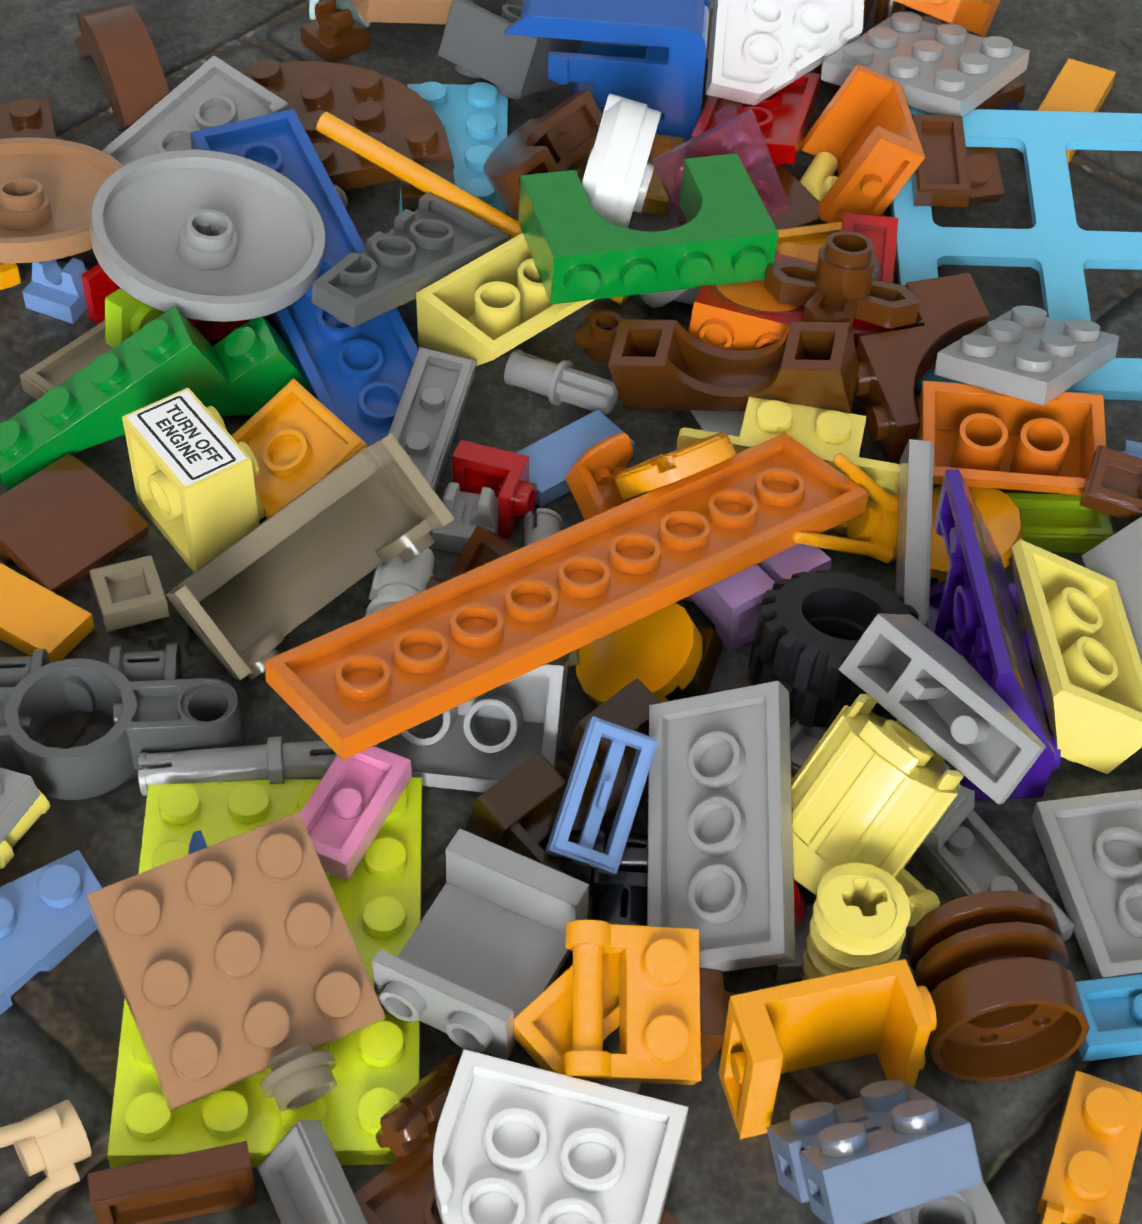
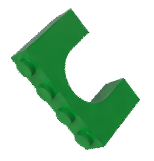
M738 154L684 159L679 206L687 223L665 231L631 230L605 220L592 208L576 170L521 175L519 225L550 304L699 288L701 285H725L764 280L767 265L774 263L778 231Z

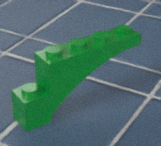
M174 306L155 320L148 322L142 329L107 353L97 357L92 363L66 381L47 391L41 398L7 421L0 423V483L10 490L66 454L72 456L84 449L125 435L122 416L183 389L189 388L205 407L213 406L220 416L255 415L292 379H295L307 390L306 379L285 340L263 316L250 320L212 346L182 312Z

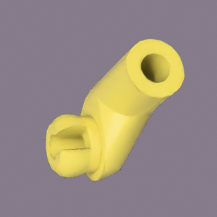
M825 151L817 153L800 180V183L819 202H821L838 179L837 176H833L838 168V161L835 156Z

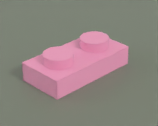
M375 746L345 760H342L338 755L336 756L300 812L326 873L347 881L350 879L411 779L410 759Z

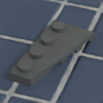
M428 191L419 198V206L416 211L413 212L405 209L395 217L394 228L387 234L377 231L367 239L366 250L363 253L351 252L316 279L312 286L311 303L335 316L338 321L354 328L415 299L418 291L509 241L510 235Z

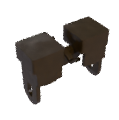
M636 678L577 724L563 759L573 767L587 721L592 716L649 736V705L661 703L660 700ZM601 737L570 836L580 837L609 747L610 739ZM625 746L602 820L619 807L637 750L635 748ZM538 752L477 798L465 831L564 873L560 867L566 858L546 854L545 850L564 795L563 792L567 786V781ZM649 772L639 804L649 799ZM588 901L587 920H593Z

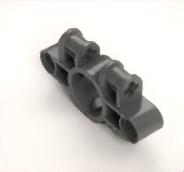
M169 643L165 650L126 652L123 646H111L109 665L101 661L84 658L65 659L50 663L46 649H35L32 656L0 657V768L31 776L37 789L48 797L61 800H83L105 794L121 785L135 770H143V767H139L138 764L140 752L160 753L243 746L244 738L235 689L229 683L220 679H183L182 657L178 643ZM79 710L87 712L101 711L114 718V726L105 736L88 745L62 749L46 747L38 743V731L47 722L64 713Z

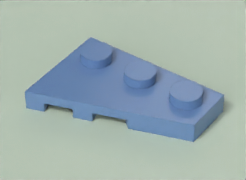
M79 850L0 887V1016L13 1005L11 996L39 971L50 972L98 929L86 901V896L102 887Z

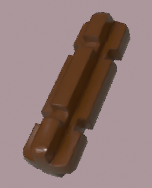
M451 1054L443 1059L435 1067V1070L428 1073L399 1100L400 1103L394 1105L381 1117V1129L375 1136L380 1148H390L396 1157H406L423 1143L422 1139L429 1137L437 1129L461 1054Z

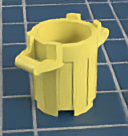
M860 694L851 707L848 705L843 707L793 778L791 777L793 878L816 895L817 887L823 875L835 866L851 862L874 865L889 872L903 886L910 901V921L908 926L913 927L925 914L940 907V901L934 892L926 890L904 867L959 794L957 791L961 786L960 781L964 775L957 769L950 770L942 756L898 719L896 721L887 720L871 712L877 702L868 694Z

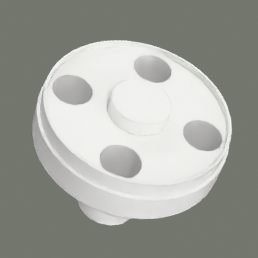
M609 93L595 144L585 170L582 186L592 208L601 217L617 226L628 229L632 212L641 213L655 166L648 164L647 160L661 111L647 108V104Z

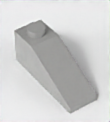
M878 613L838 669L997 804H1004L1046 748L1040 739L963 656L912 615Z

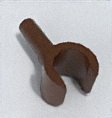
M877 0L874 22L881 23L894 13L905 12L906 5L893 0Z

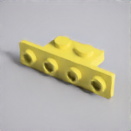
M749 396L740 436L728 435L737 454L786 433L847 476L834 463V456L841 453L863 470L887 493L899 498L900 464L859 457L867 416ZM683 427L679 431L677 449L717 433ZM868 495L867 505L871 503H876V501Z

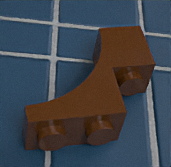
M970 272L906 282L905 287L920 300L916 323L895 327L894 331L859 336L856 354L860 368L854 396H859L862 402L865 416H867L865 423L867 433L872 441H878L886 462L900 461L909 439L915 440L920 421L914 403V389L927 374L935 369L937 353L960 340L963 336L986 325L990 314Z

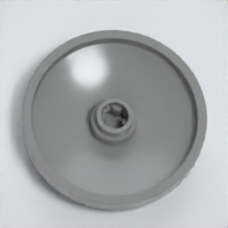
M175 150L139 158L121 167L106 179L93 201L90 239L95 257L104 272L114 283L134 298L164 312L176 306L186 318L227 322L266 316L280 311L300 299L311 288L320 272L325 248V229L322 218L310 198L296 184L279 172L256 161L224 152Z

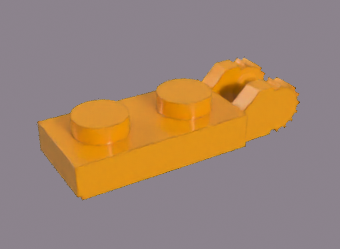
M1076 1070L1069 1088L1036 1213L1041 1214L1039 1224H1061L1062 1222L1066 1224H1119L1142 1130L1141 1092Z

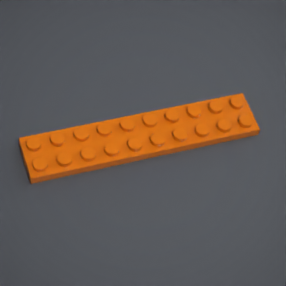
M783 433L739 452L710 468L650 491L265 660L266 682L342 760H345L798 545L792 539L797 531L821 534L865 513L869 492L792 437Z

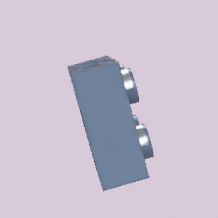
M883 1080L871 1083L860 1090L861 1097L836 1105L829 1102H814L799 1106L790 1112L789 1120L766 1127L779 1185L800 1203L809 1201L812 1213L825 1224H864L983 1184L971 1123L901 1080Z

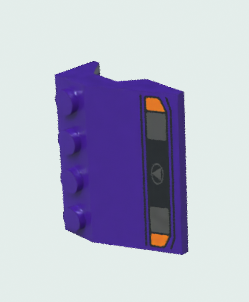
M947 469L944 475L934 527L936 534L944 538L950 565L946 580L930 587L929 622L926 627L963 656L1046 746L1007 799L1041 798L1044 795L1051 770H1058L1060 766L1061 749L1057 748L1054 733L1052 730H1048L1044 716L1046 709L1039 679H1034L1027 634L1025 629L1020 628L1017 617L1019 611L1015 582L1007 581L1001 555L959 469ZM964 776L960 781V785L975 791V800H993L967 777Z

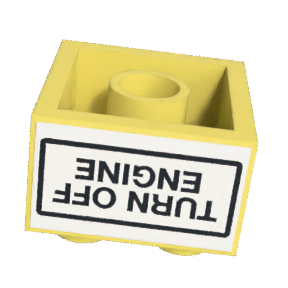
M186 388L122 416L138 505L193 572L200 569L260 524L259 520L264 518V510L256 494L254 477L259 474L258 463L250 447L244 441L237 443L227 432L223 419L213 406L205 407L189 388Z

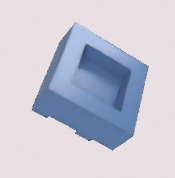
M72 258L68 263L57 259L33 262L32 281L22 291L26 308L74 324L87 310L81 275L88 270L85 269L83 261Z

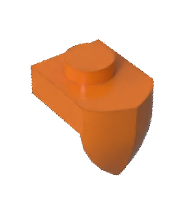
M624 432L614 434L592 445L576 460L566 474L565 480L584 520L640 496L622 499L615 481L617 474L627 469L626 466L631 459L633 451L632 442Z

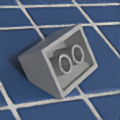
M558 658L391 737L375 745V747L410 759L412 777H422V786L484 793L538 752L556 769L563 725L569 659Z

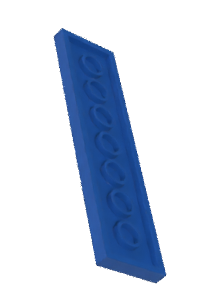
M294 108L190 132L192 150L224 152L256 161L291 180L310 198L322 218L325 229V248L317 279L351 252L361 254L366 250ZM311 286L300 299L290 306L272 313L271 316L306 379L307 391L369 445L389 434L419 350L397 308L353 328L348 324L338 321L335 316L311 303ZM458 426L452 444L457 443L459 429Z

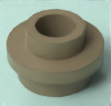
M311 1044L298 1045L274 1057L269 1062L272 1072L260 1083L265 1097H274L280 1111L294 1110L320 1099L337 1086L331 1071L336 1066V1060L330 1050L314 1052Z

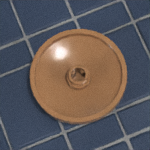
M35 137L0 139V263L43 262L73 256L92 249L90 225L94 198L106 179L124 165L101 150L72 141Z

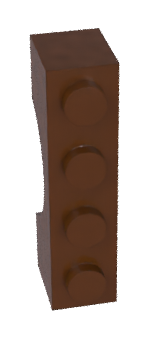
M620 319L608 363L623 408L739 412L746 411L750 396L851 413L860 368L850 322H790L787 332L776 343L757 350L737 351L715 347L695 338L676 320Z

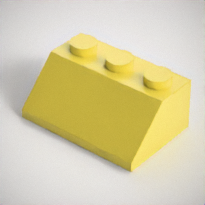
M521 233L416 293L418 345L423 348L475 360L476 366L496 359L593 300L551 305L524 235Z
M1019 539L1011 546L1018 611L1023 629H1025L1033 666L1036 677L1041 685L1047 717L1055 736L1057 748L1061 749V757L1068 761L1108 774L1142 747V663L1116 581Z

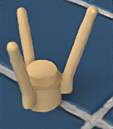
M69 1100L51 1106L23 1119V1121L0 1127V1148L14 1144L21 1164L29 1177L40 1171H43L46 1175L43 1181L0 1215V1224L20 1223L54 1193L80 1181L74 1164L90 1157L91 1148L80 1118Z

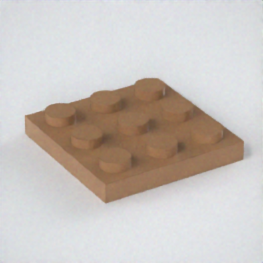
M299 811L101 888L86 896V901L170 1112L269 1070V1062L290 1048L302 1044H311L313 1049L316 1050L379 1023L386 1017Z

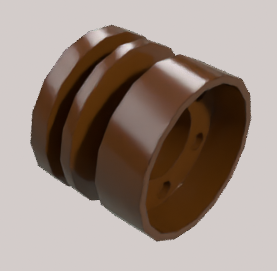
M1003 890L978 892L951 900L925 914L909 932L906 950L909 963L915 972V983L917 987L925 986L928 989L936 1011V1029L930 1032L928 1039L931 1054L939 1070L957 1079L990 1082L1013 1080L1035 1074L1066 1060L1084 1044L1090 1027L1072 972L1066 969L1069 963V956L1061 938L1062 933L1052 905L1035 894Z

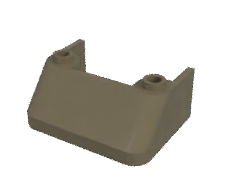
M390 433L347 459L165 595L232 678L242 680L245 676H248L252 680L265 671V660L280 654L275 647L285 639L284 636L383 562L389 561L398 555L405 564L417 557L435 542L429 532L433 529L445 527L455 518L394 435Z

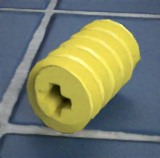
M851 862L835 866L823 875L817 887L816 901L813 905V917L809 924L806 950L802 958L804 973L802 981L898 961L901 954V946L906 936V928L910 921V901L903 886L889 872L871 864Z

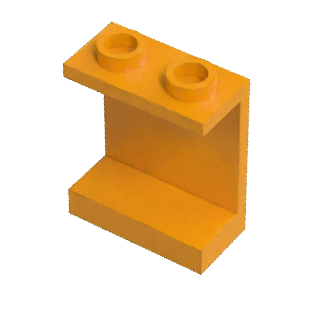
M906 959L730 996L718 1075L740 1139L768 1133L766 1127L771 1124L779 1078L782 1073L877 1053L887 1080H901L915 1087L919 1070L925 1067V1049L930 1032L936 1029L937 1019L935 1006L928 989L925 986L917 987Z

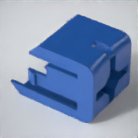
M524 0L521 17L506 28L504 34L583 41L579 54L549 51L548 79L568 85V82H573L571 96L579 90H589L602 116L609 93L647 104V108L661 111L655 134L685 138L684 145L691 142V135L700 117L702 108L711 0Z

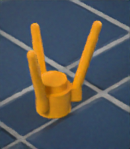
M841 453L834 456V463L851 480L868 491L869 496L876 503L867 505L865 513L829 529V531L845 535L850 539L814 532L797 531L793 535V541L811 547L870 556L884 563L895 560L897 557L899 498L887 493L845 455Z

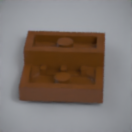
M66 454L0 495V559L6 566L15 562L28 579L57 595L89 575V570L100 568L144 539L149 529V524L111 485L70 454Z

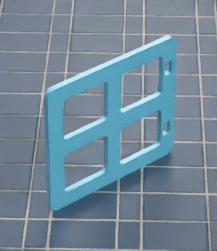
M909 107L911 114L938 115L921 109ZM972 110L963 117L966 147L1016 148L1023 153L1033 228L1003 229L938 226L933 222L931 206H914L912 180L910 177L891 202L892 217L898 218L895 252L898 284L905 286L906 282L938 278L937 267L940 265L1031 267L1037 270L1040 276L1043 306L1047 312L1046 317L1064 322L1073 319L1091 321L1084 270H1142V232L1086 231L1077 225L1066 151L1071 149L1142 151V114ZM1114 358L1065 392L1100 394L1104 396V400L1142 401V358ZM934 369L919 382L914 390L920 393L923 381L966 383L934 375Z

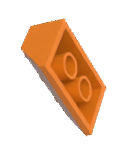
M923 381L916 410L920 425L915 440L931 441V445H934V484H943L947 469H959L966 485L971 487L1082 495L1092 456L1098 445L1106 447L1103 395L1063 392L1047 404L1040 405L969 384Z

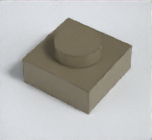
M152 555L89 570L106 632L169 617L167 600Z

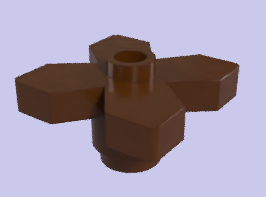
M839 231L830 234L827 237L826 244L819 249L816 266L792 259L768 264L765 272L763 287L778 302L805 306L802 322H850L852 329L854 318L890 329L916 323L920 300L904 285L876 280L879 262L873 252V242L868 237L856 232Z

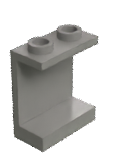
M459 828L446 848V884L398 957L379 949L372 960L374 990L379 1002L389 1013L403 1021L416 1022L419 1020L447 1033L454 1043L465 1050L477 1053L486 1051L496 1057L507 1060L518 1042L514 1038V1018L553 983L572 951L565 948L566 923L576 920H587L589 884Z

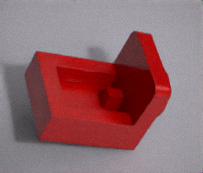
M460 440L452 456L453 482L459 483V491L481 495L483 487L491 488L495 496L499 497L498 534L511 538L520 517L524 518L527 513L533 510L536 500L537 485L529 482V456Z

